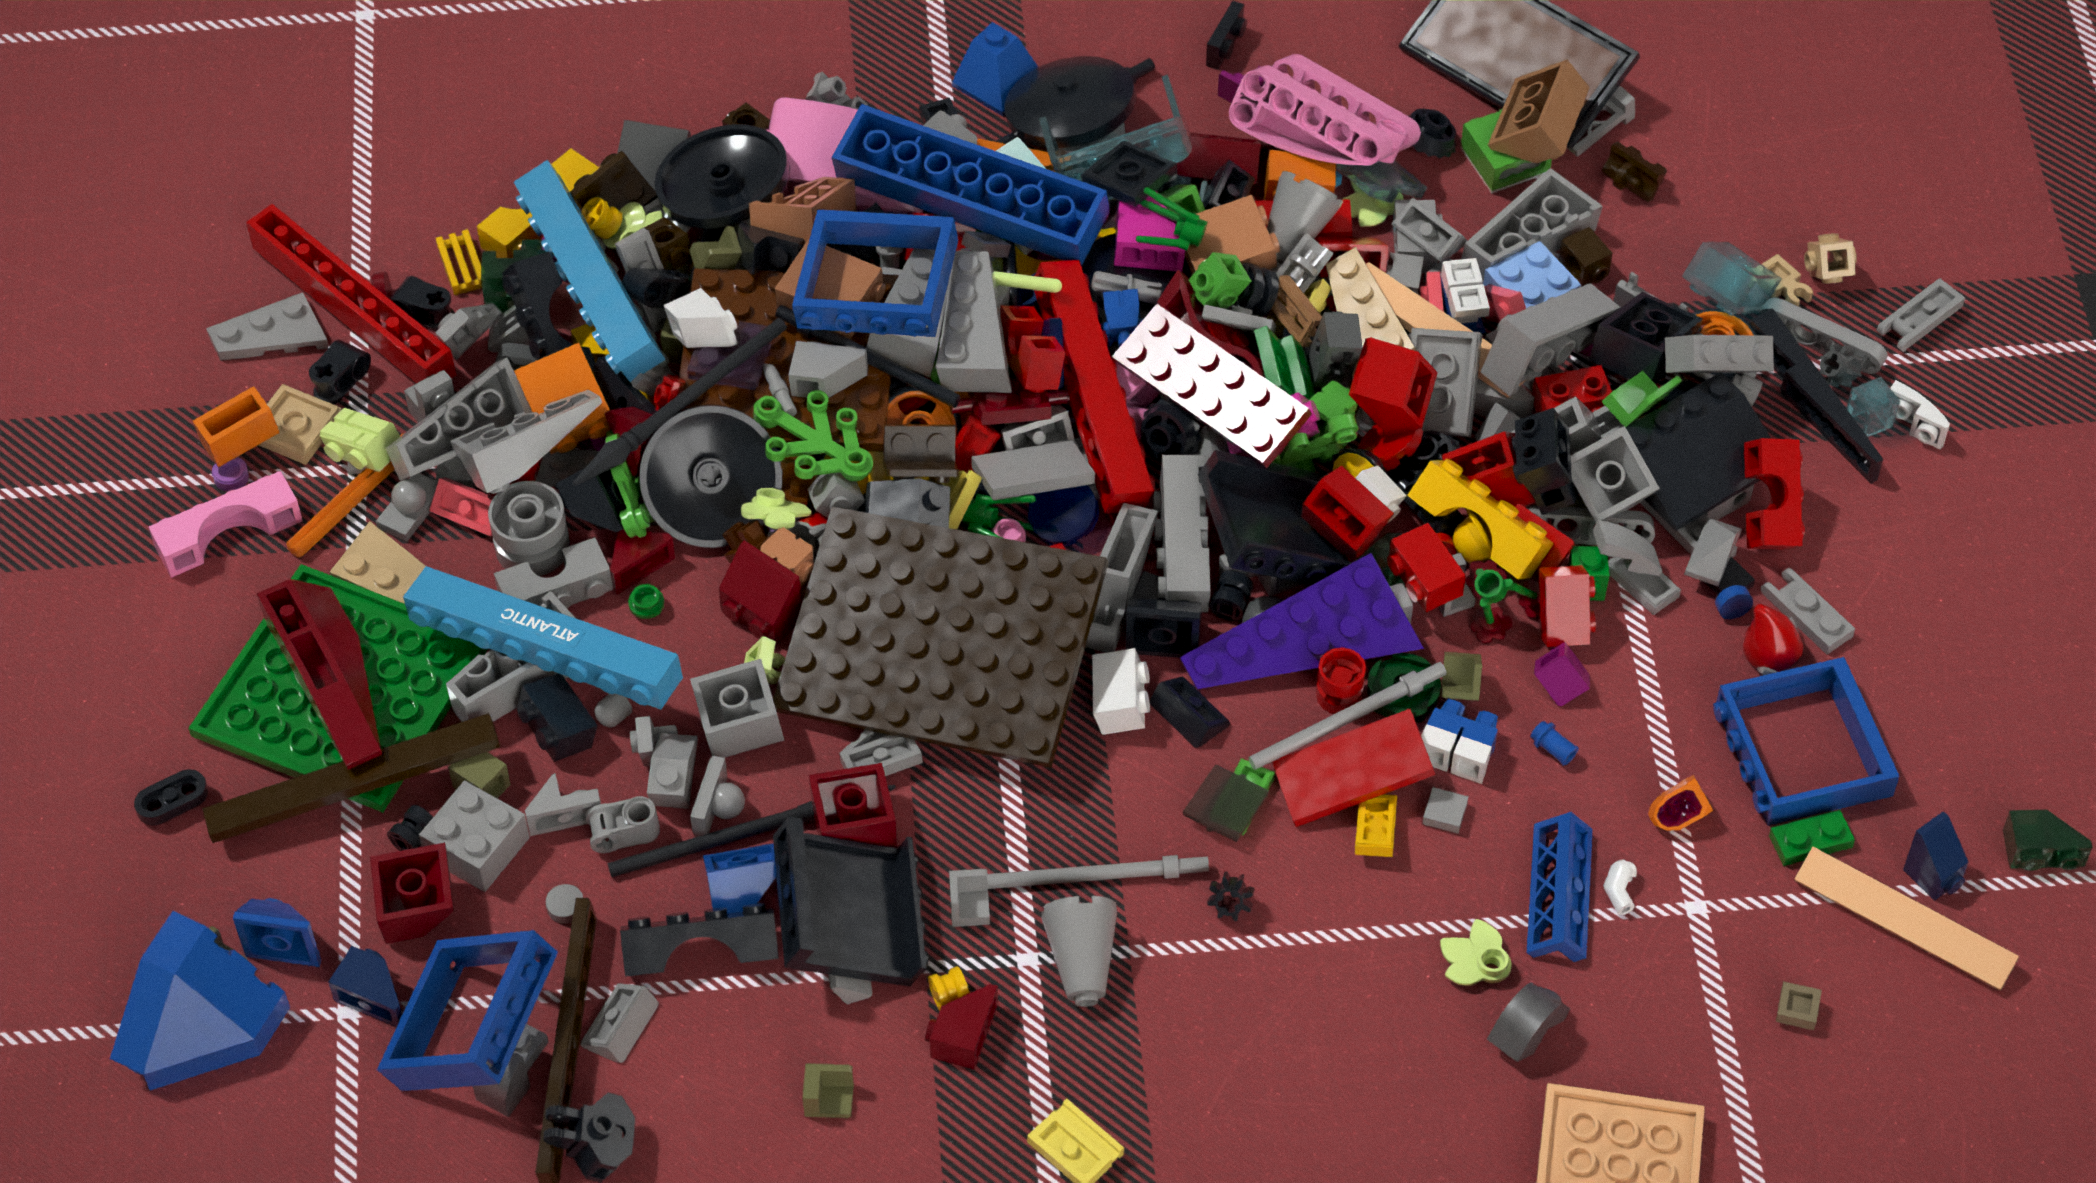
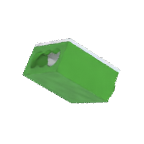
M1502 109L1464 123L1460 148L1491 194L1542 176L1551 168L1552 159H1548L1536 164L1490 149L1488 143Z

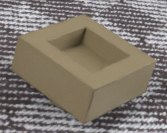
M1783 981L1775 1022L1814 1030L1822 990Z

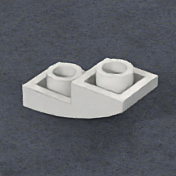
M1895 380L1889 389L1884 411L1898 419L1911 423L1909 435L1941 450L1950 423L1925 397Z

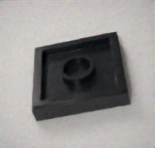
M1123 140L1081 174V179L1084 183L1107 190V195L1136 207L1149 197L1144 193V188L1148 187L1156 191L1177 174V163Z

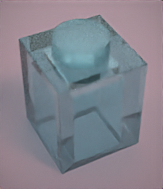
M1882 377L1852 388L1846 409L1866 436L1870 437L1893 427L1900 400Z

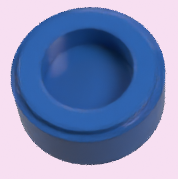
M1734 585L1719 593L1715 600V606L1722 618L1731 620L1745 615L1753 606V598L1745 586Z

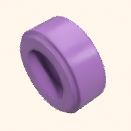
M239 457L219 468L214 464L212 468L214 483L223 491L228 492L245 486L249 480L247 465Z

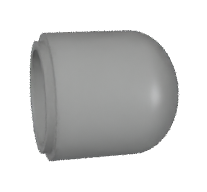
M616 693L608 694L596 704L594 712L597 720L603 726L615 727L632 713V706L626 697Z

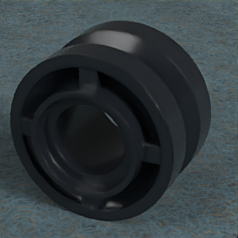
M1244 263L1242 266L1252 282L1243 290L1231 307L1237 306L1252 310V315L1264 316L1270 311L1277 298L1279 289L1278 276L1273 270L1260 268L1251 263Z

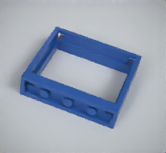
M817 209L792 303L797 328L841 331L845 333L862 332L879 335L935 337L958 244L954 217ZM826 244L935 250L923 304L908 305L812 299Z
M1844 657L1720 685L1716 703H1713L1714 715L1719 723L1722 722L1726 729L1728 747L1732 753L1736 752L1740 761L1741 777L1745 783L1749 782L1753 791L1752 797L1755 809L1758 813L1763 814L1768 826L1894 795L1900 776ZM1829 689L1869 777L1777 798L1739 710Z
M535 930L437 940L377 1071L401 1091L500 1084L558 951ZM452 961L456 963L453 970L449 968ZM508 963L469 1052L423 1057L463 968ZM487 1061H488L490 1064H492V1066H491L490 1069H489L490 1066H488V1065L486 1064Z

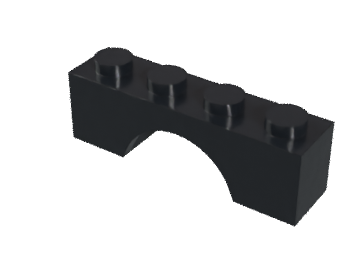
M548 251L512 263L502 272L503 287L506 293L512 297L516 307L517 321L527 333L532 356L536 360H540L574 345L558 334L550 319L549 304L551 297L562 284L550 252ZM581 346L592 370L596 362L589 347Z
M764 903L742 906L743 912L728 914L727 908H713L705 910L702 917L689 918L688 912L667 914L666 921L651 922L650 917L628 919V925L621 926L620 929L625 977L664 972L667 960L675 948L683 942L697 937H710L725 943L733 950L740 963L779 959L773 908L766 909Z

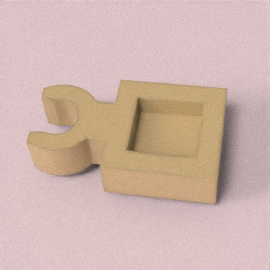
M1778 254L1752 271L1751 279L1772 298L1782 295L1785 297V301L1798 307L1800 300L1797 296L1802 297L1806 302H1810L1812 299L1813 290L1808 285L1799 283L1801 274Z

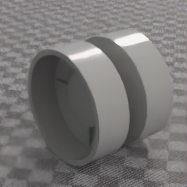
M536 481L517 482L511 484L506 490L497 493L490 503L488 518L496 557L502 567L507 569L528 561L531 570L537 576L548 574L557 569L564 562L562 549L570 546L564 505L560 495L552 487Z

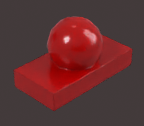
M975 415L968 417L955 438V463L959 471H964L967 474L971 470L974 472L972 456L990 454L1001 436V433L991 426L982 425L980 419Z

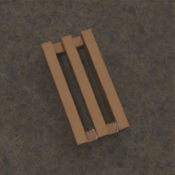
M1281 275L1278 279L1279 289L1277 298L1271 310L1302 347H1310L1312 343L1310 336L1315 337L1317 332L1316 326H1319L1322 316L1290 276ZM1278 296H1279V297L1282 299V301L1286 304V307H1285V306L1283 305V303L1279 300ZM1293 316L1296 317V319L1300 322L1304 329L1301 328V326L1297 323Z

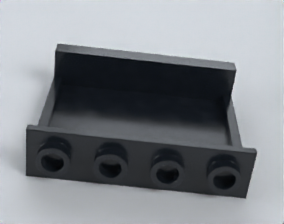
M1215 450L1199 471L1198 477L1230 568L1313 585L1352 564L1353 562L1348 561L1344 555L1301 517L1304 501L1326 474L1277 463H1271L1268 468H1265L1253 458Z
M788 816L773 835L784 968L910 987L926 971L929 961L928 953L924 948L923 934L925 922L921 918L920 912L921 888L917 885L916 876L918 858L916 853H914L912 837H906L898 848H891L804 833L802 818Z

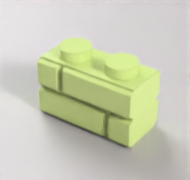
M343 408L334 417V422L330 421L320 431L319 435L325 445V453L333 461L339 462L344 460L350 462L359 470L365 467L378 472L390 462V457L385 448L400 437L393 423L347 408Z

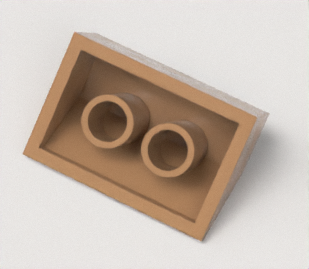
M1568 59L1515 78L1488 143L1491 150L1536 164L1548 159H1557L1564 154L1590 88Z

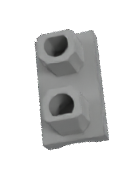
M823 72L815 75L814 85L806 95L807 100L859 109L861 104L867 106V103L861 97L851 99L845 94L847 89L845 82L838 75L829 78Z
M1306 233L1276 272L1278 279L1281 275L1290 276L1304 293L1334 253L1320 245Z

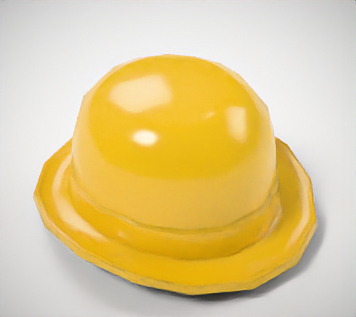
M1465 508L1469 516L1455 528L1452 536L1454 546L1466 562L1471 564L1473 561L1480 560L1485 563L1490 559L1492 553L1490 529L1479 514Z

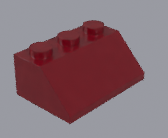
M1165 130L1161 133L1159 156L1177 163V175L1197 177L1198 184H1202V181H1208L1210 185L1217 170L1228 160H1231L1255 178L1253 184H1257L1264 141Z

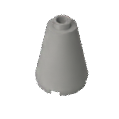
M1282 171L1279 177L1268 220L1269 224L1267 225L1268 233L1274 232L1279 242L1280 252L1276 253V260L1280 265L1284 263L1306 233L1315 239L1343 203L1342 200L1337 199V195L1306 178L1304 181L1301 180L1300 183L1293 180L1296 174Z
M1079 896L1067 897L1047 903L1044 906V911H1042L1041 919L1067 999L1075 1001L1076 1006L1087 1007L1098 1004V999L1104 997L1106 993L1118 913L1116 902L1110 898L1092 896V903H1080Z

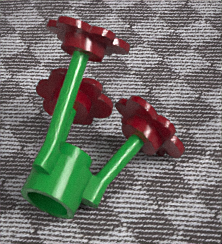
M1492 559L1487 560L1485 563L1477 560L1470 564L1469 572L1471 575L1466 577L1465 582L1468 587H1472L1473 595L1477 599H1481L1480 605L1482 607L1476 611V620L1471 623L1470 627L1474 633H1477L1479 642L1487 644L1492 642L1493 639L1501 641L1506 636L1505 631L1511 629L1513 625L1512 618L1504 615L1502 608L1494 607L1491 610V604L1501 601L1506 596L1508 590L1522 595L1519 598V604L1525 607V614L1528 617L1537 618L1540 616L1539 579L1537 582L1527 580L1521 586L1514 583L1512 579H1507L1506 572L1501 568H1497V563Z

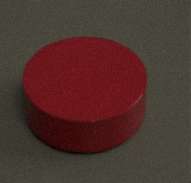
M387 271L373 273L371 284L390 299L392 297V288Z

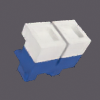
M1477 258L1443 261L1441 287L1446 314L1473 332L1485 333L1482 317L1489 316L1490 307L1484 284H1482L1483 281Z
M1447 699L1441 709L1435 707L1421 735L1432 766L1447 772L1452 761L1451 774L1482 784L1490 757L1495 750L1498 716L1487 711H1480L1476 720L1473 721L1463 717L1465 706L1461 702Z

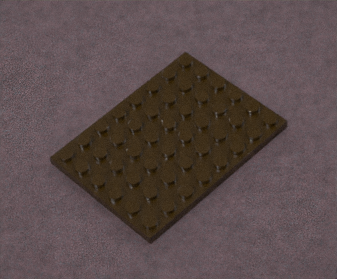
M832 506L774 694L773 702L776 712L1052 768L1109 562L1106 557Z

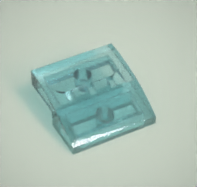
M1396 160L1393 163L1379 161L1372 165H1344L1336 163V168L1367 195L1389 203H1393L1398 192L1421 199L1428 188Z

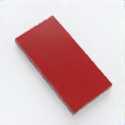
M1411 709L1296 751L1272 762L1295 827L1436 775Z

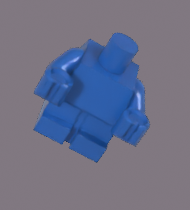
M1138 289L1103 292L1106 322L1101 323L1100 326L1102 330L1106 331L1108 347L1113 342H1118L1120 348L1144 319L1141 318Z

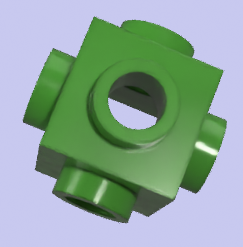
M1213 252L1206 260L1201 262L1196 272L1188 279L1195 291L1197 300L1203 306L1209 305L1224 309L1233 305L1237 301L1238 296L1252 282L1236 255Z

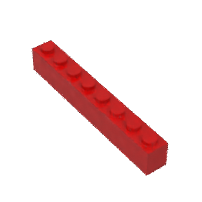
M269 205L246 222L252 248L416 384L442 370H445L451 379L456 376L452 351L448 346L275 205Z
M1079 260L1040 262L1035 276L1058 279L1062 283V289L1057 293L1034 290L1048 336H1055L1065 350L1061 377L1065 390L1067 389L1069 392V402L1088 462L1095 472V484L1104 513H1118L1123 503L1145 508L1155 492V482L1153 476L1149 475L1145 464L1144 448L1142 445H1139L1136 437L1135 420L1133 416L1129 415L1126 406V392L1123 387H1120L1117 378V365L1115 360L1111 358L1107 347L1106 331L1101 329L1098 320V306L1095 301H1092L1089 292L1088 276L1086 273H1083Z

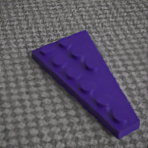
M1372 553L1179 657L1195 688L1203 689L1318 668L1321 657L1334 648L1352 649L1359 653L1363 659L1424 648Z

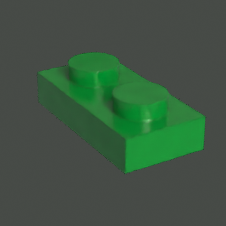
M1841 810L1772 827L1769 833V838L1783 866L1805 861L1812 847L1826 854H1831L1853 848L1855 842Z

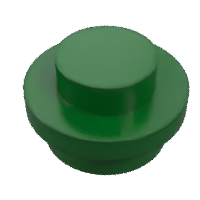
M650 584L637 586L628 599L631 613L642 619H649L659 615L665 604L663 594Z

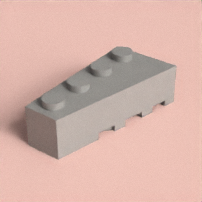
M1590 283L1577 289L1573 288L1560 296L1551 297L1547 301L1535 306H1529L1525 310L1513 315H1506L1497 326V336L1481 369V373L1511 397L1519 392V384L1524 380L1533 383L1534 378L1541 377L1542 373L1540 371L1549 364L1556 368L1565 362L1573 350L1578 354L1592 345L1599 324L1621 307Z
M508 357L495 362L385 448L400 481L457 457L458 455L452 447L451 440L493 422L496 428L503 427L512 423L514 415L526 412V414L532 413Z
M1162 455L1159 491H1155L1152 495V509L1159 512V519H1156L1154 527V540L1162 541V548H1156V569L1163 570V577H1158L1157 595L1158 598H1165L1166 601L1187 600L1192 603H1202V612H1208L1210 600L1209 548H1207L1208 517H1205L1206 497L1198 477L1199 471L1205 465V455Z
M551 591L541 598L542 604L540 606L575 618ZM491 649L485 655L479 654L446 683L453 712L462 722L490 713L493 722L517 708L522 686L557 674V672L544 671L537 665L523 660H513L507 655Z

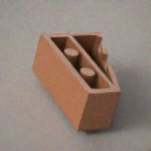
M821 177L794 187L795 194L783 198V193H776L772 195V202L762 203L761 201L749 203L752 226L804 239V245L810 239L817 209L857 212L855 181L852 178Z

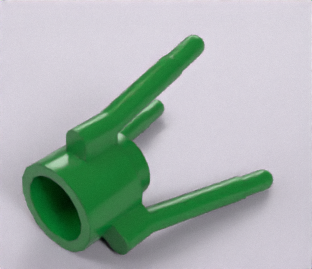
M1144 188L1145 194L1170 210L1147 200L1142 201L1140 205L1177 222L1174 235L1179 236V239L1139 235L1136 237V241L1173 246L1186 251L1190 244L1199 247L1208 221L1200 219L1199 215L1185 210L1152 189Z
M977 494L976 499L972 498L962 518L963 524L969 526L968 532L1002 538L987 530V528H994L998 521L1007 518L999 516L998 508L993 507V504L1033 503L1036 497L1033 495H1021L992 500L991 496ZM1016 520L1021 524L1024 530H1035V526L1033 524Z

